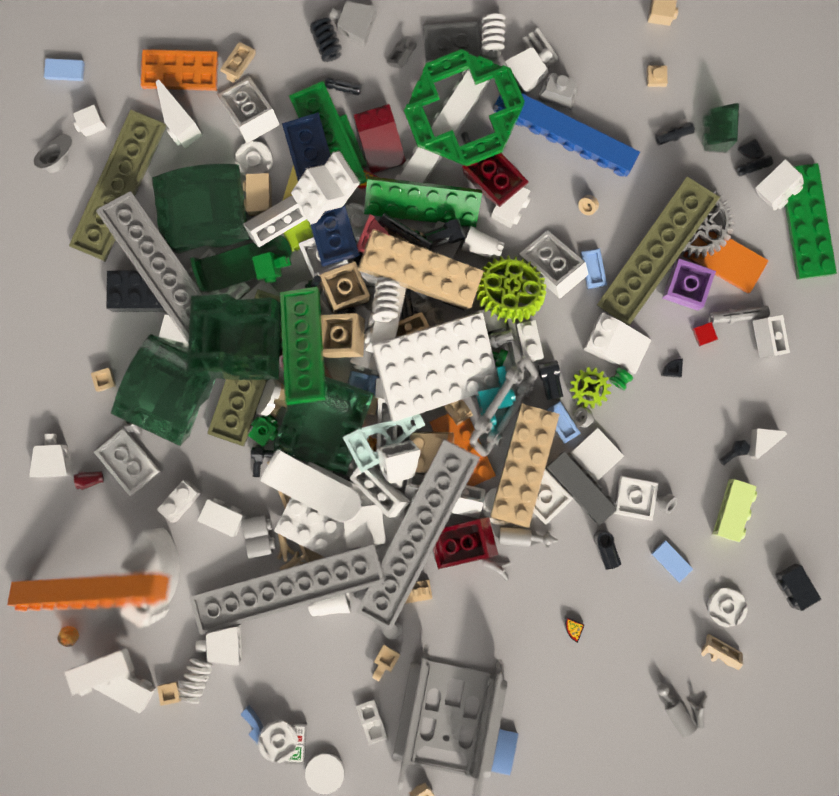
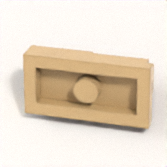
M238 42L220 69L221 72L227 74V80L234 83L235 79L240 78L256 55L255 50Z
M462 399L443 405V408L456 425H459L473 415Z
M429 579L416 581L405 604L433 599Z
M710 634L706 636V644L702 648V656H705L706 653H711V661L713 662L720 658L728 666L738 670L742 667V652Z

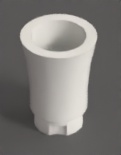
M470 226L461 251L498 260L504 243Z
M350 593L309 604L310 614L312 616H322L335 613H351Z

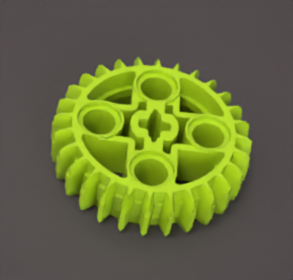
M509 255L506 260L500 256L499 261L494 258L492 263L488 262L486 267L483 266L482 268L483 274L476 292L478 294L477 300H481L480 306H486L484 311L490 310L491 317L495 314L497 315V320L501 317L504 318L505 323L508 319H511L512 323L518 319L521 323L523 318L528 320L530 315L534 316L540 310L546 296L545 278H540L541 273L536 272L537 266L532 268L530 267L531 261L526 264L524 263V258L519 261L517 256H515L513 260L510 259ZM498 272H504V275L496 274ZM493 298L500 299L499 303L495 301ZM518 303L526 304V306L518 307Z

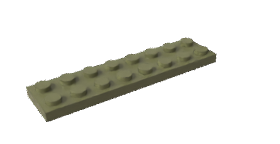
M130 109L69 244L71 248L106 262L116 239L98 215L97 209L130 191L135 197L165 131V123Z
M686 177L597 306L630 326L720 197L689 177Z
M257 289L238 343L242 351L233 358L207 434L240 446H245L251 424L254 421L258 404L276 357L275 354L282 340L280 296Z

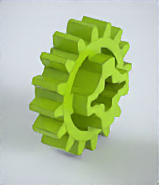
M587 367L585 373L582 369L579 370L580 376L574 374L573 378L575 381H570L569 383L573 386V388L569 389V392H574L571 398H577L576 404L583 403V408H587L590 405V408L594 409L595 404L599 407L602 406L601 400L606 402L608 399L605 395L611 394L607 388L612 385L606 383L609 377H603L604 371L597 373V368L591 371ZM589 375L598 378V380L591 379ZM581 380V390L578 391V383ZM597 384L592 391L583 392L588 385ZM600 386H602V393H601V395L599 394V388H600ZM582 396H588L592 401L586 400Z

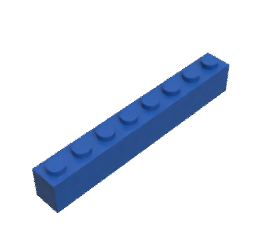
M521 93L525 105L515 125L525 126L533 134H541L552 143L557 142L563 145L564 149L571 152L575 151L586 160L591 159L597 162L598 166L613 170L618 176L627 177L640 151ZM500 95L494 105V112L506 109Z

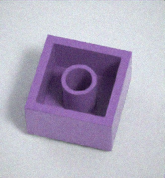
M678 259L673 264L662 299L697 311L702 309L716 271Z

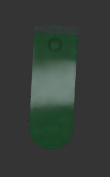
M279 235L260 247L252 242L202 259L192 257L190 260L200 290L209 293L257 278L252 257L271 252L277 254L278 258L286 256V258L290 257L291 259L292 247L284 236Z

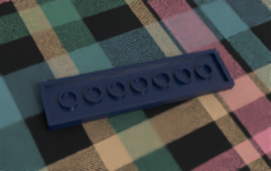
M319 113L282 123L298 182L307 169L323 166L331 157ZM345 204L342 207L325 211L317 223L310 224L322 266L360 256Z

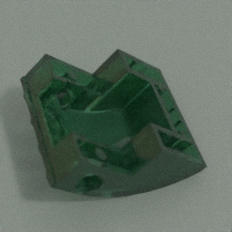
M195 165L171 170L152 177L159 233L173 253L180 254L202 246L222 248L249 239L248 232L243 225L246 223L239 165Z
M227 293L191 296L187 374L229 380L279 379L280 303L272 297L237 300Z
M150 334L138 349L127 368L110 414L181 446L190 437L200 406L210 397L220 366L208 372L196 354Z
M325 376L326 400L287 405V411L274 441V451L279 449L288 456L308 463L312 462L328 470L347 475L353 456L343 437L358 429L362 430L374 393Z

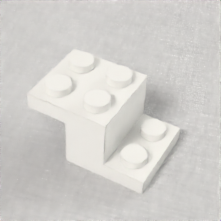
M334 152L325 165L307 169L291 194L310 224L317 223L325 211L342 207L360 182L341 153Z

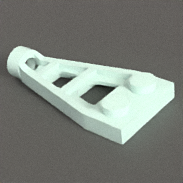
M416 414L395 422L387 421L360 428L344 436L343 439L362 473L380 462L378 452H373L367 442L368 436L380 433L386 439L385 446L403 442L415 430L425 426L420 414ZM412 419H413V421H414V423H415L416 426H413V425L411 424V420H412ZM400 425L403 429V434L397 439L391 440L387 434V429Z

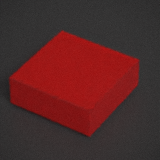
M712 322L692 329L699 347L718 340Z

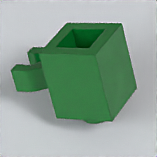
M271 252L252 257L257 280L265 281V283L275 282L276 278L282 276L280 268L292 265L290 257L286 258V256L278 258L277 254Z

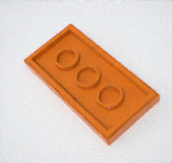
M715 232L708 233L710 238H717V234ZM697 237L691 245L705 246L708 244ZM731 238L726 241L727 244L724 247L720 246L721 250L719 252L714 250L712 256L707 252L705 258H703L701 253L697 259H695V253H692L688 258V252L685 251L683 257L697 265L716 271V276L748 294L751 293L769 261Z

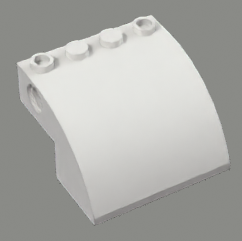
M162 527L142 531L120 566L131 574L157 572L170 576L167 602H158L156 606L142 603V606L127 604L120 612L121 615L137 624L140 628L144 625L148 626L151 622L154 623L167 614L169 610L167 606L175 593L179 580L180 565L177 548L168 531Z

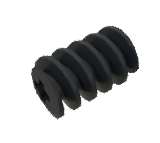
M329 17L318 19L310 25L311 34H313V39L316 41L315 44L323 62H330L340 58L341 53L339 51L342 49L341 45H337L339 38H335L337 33L332 31L334 26L330 24L331 18Z

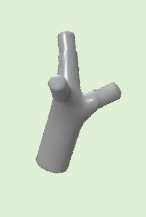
M487 558L484 560V566L500 573L506 581L509 580L505 573L506 569H504V567L511 564L509 561L498 563Z
M704 696L699 706L689 701L696 715L697 728H704V708L708 699L707 696Z

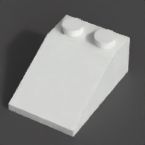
M250 77L217 95L247 143L279 125L272 107Z
M158 79L156 85L164 122L169 128L166 131L178 146L181 144L186 149L200 138L202 133L195 122Z
M548 230L519 253L520 257L524 258L527 264L531 261L530 267L537 266L536 272L541 273L540 278H545L544 284H546V287L559 298L588 275L586 262Z
M602 313L598 317L583 350L636 374L651 339L620 320Z

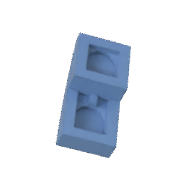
M350 371L346 390L376 396V378L380 377Z
M248 705L240 715L253 727L248 735L258 744L259 734L264 727L258 715Z
M499 729L491 772L510 776L519 733Z

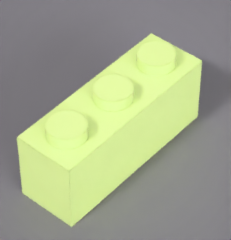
M736 479L728 480L712 534L736 542H740L746 534V528L744 527L746 521L751 517L752 510H750V507L757 497V486Z

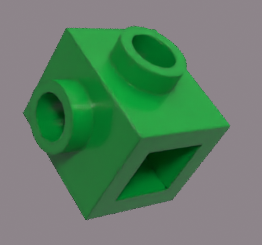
M271 415L257 416L251 424L253 428L248 436L264 447L270 440L274 441L280 433L277 430L281 425Z

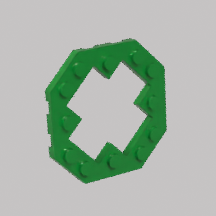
M461 49L425 64L423 73L414 87L410 101L406 104L404 114L419 148L469 166L504 151L525 105V101L510 67L497 65L489 59L473 56ZM469 69L475 85L490 79L494 80L506 109L489 115V120L495 133L459 146L453 130L436 137L434 136L423 106L440 100L434 85L435 82Z

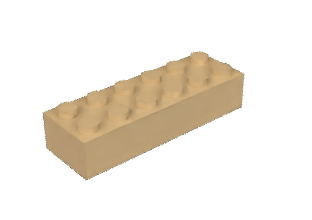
M372 230L358 267V271L378 278H390L402 287L465 310L472 307L483 274V270Z
M525 404L520 405L489 517L529 528L560 414Z

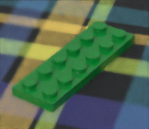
M319 82L289 95L298 118L319 113L330 154L340 152L360 184L367 182L365 173L324 82Z
M819 163L793 166L802 175L804 182L802 190L796 195L792 194L787 199L788 202L785 205L797 280L835 275L837 270Z
M368 176L364 214L382 216L386 213L392 218L434 223L438 221L446 223L459 219L461 226L476 227L482 190Z
M311 287L280 292L285 403L291 405L326 400L319 288Z

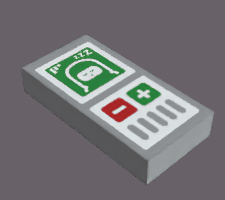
M288 722L297 733L298 743L294 754L288 760H285L284 764L304 765L307 723Z

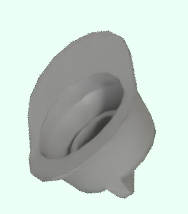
M66 134L55 138L36 154L33 161L34 165L37 168L46 169L49 173L62 170L68 162V152L72 146V138Z

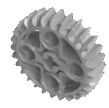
M722 195L719 196L720 199L713 207L715 212L709 213L680 255L687 251L688 258L692 253H695V259L699 257L700 253L703 258L707 256V252L712 256L714 250L719 252L721 250L720 246L724 247L727 244L726 241L730 240L731 236L729 234L734 230L730 227L735 222L729 220L734 217V214H728L732 207L725 208L728 201L721 202ZM718 213L722 218V228L713 221ZM715 232L717 234V238H710L708 233ZM699 237L708 245L692 246L691 244Z

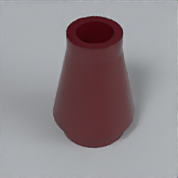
M102 471L78 472V474L73 475L76 490H85L104 482Z

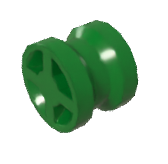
M618 367L616 374L611 376L609 381L620 390L625 391L627 383L633 380V376Z

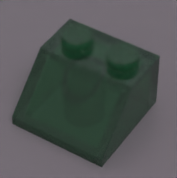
M739 103L711 108L704 115L703 127H705V133L702 136V145H704L705 152L727 153L738 141Z

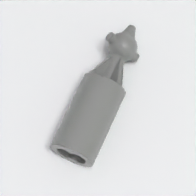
M500 527L499 544L530 547L543 542L546 548H549L552 543L558 542V539L550 535V532H546L544 536H541L531 529Z
M657 681V692L664 697L665 711L682 737L690 736L697 730L696 725L681 701L668 693V686Z

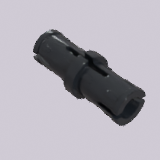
M692 122L677 127L672 126L667 131L655 134L656 143L660 146L670 141H678L686 135L694 134L695 127Z

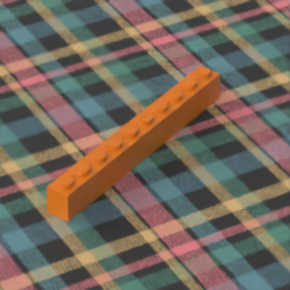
M149 572L11 582L7 605L15 607L16 611L26 612L27 608L32 611H40V609L54 610V607L56 609L68 610V606L73 609H82V606L97 608V605L99 607L111 608L112 604L118 607H126L127 604L142 606V603L156 606L158 602H167L170 576Z

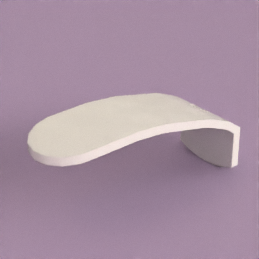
M279 449L273 455L261 479L265 484L339 522H349L355 519L361 509V498L352 488L301 463Z

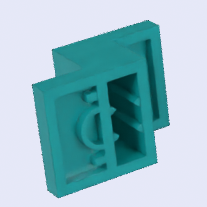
M505 366L496 369L500 387L479 391L476 394L481 416H484L506 381L508 370L506 371ZM513 389L508 391L497 410L513 405L515 401ZM495 414L490 419L492 423L491 430H493L494 426L497 424Z

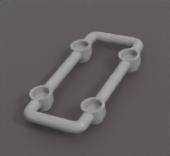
M526 356L520 358L517 364L508 370L505 383L484 416H480L475 423V430L470 436L469 443L483 457L487 456L494 446L502 445L504 442L503 431L524 398H531L535 392L533 384L538 377V371ZM525 366L530 372V376L527 381L521 383L524 378L522 369ZM521 383L513 405L510 406L497 428L490 432L492 429L490 419L511 386ZM482 433H489L487 444L483 447L477 440Z

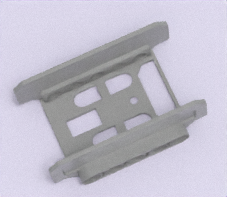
M425 644L421 664L411 662L394 747L393 758L402 760L398 790H402L406 766L411 764L470 776L474 778L472 796H480L483 777L490 778L507 690V681L502 680L503 661L502 659H497L494 673L427 660L429 645ZM450 678L465 681L460 707L445 704ZM433 688L441 692L438 711L425 709L428 692ZM470 696H475L479 699L476 719L463 716L466 700ZM423 717L436 720L434 735L430 740H424L420 735ZM461 725L475 727L472 743L468 748H463L459 745ZM444 735L449 736L448 741L443 740ZM428 746L463 753L468 760L467 771L415 762L416 752L422 747Z

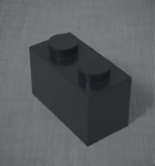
M793 564L775 575L778 579L776 583L782 591H785L788 596L786 600L791 608L803 611L822 600L802 565Z

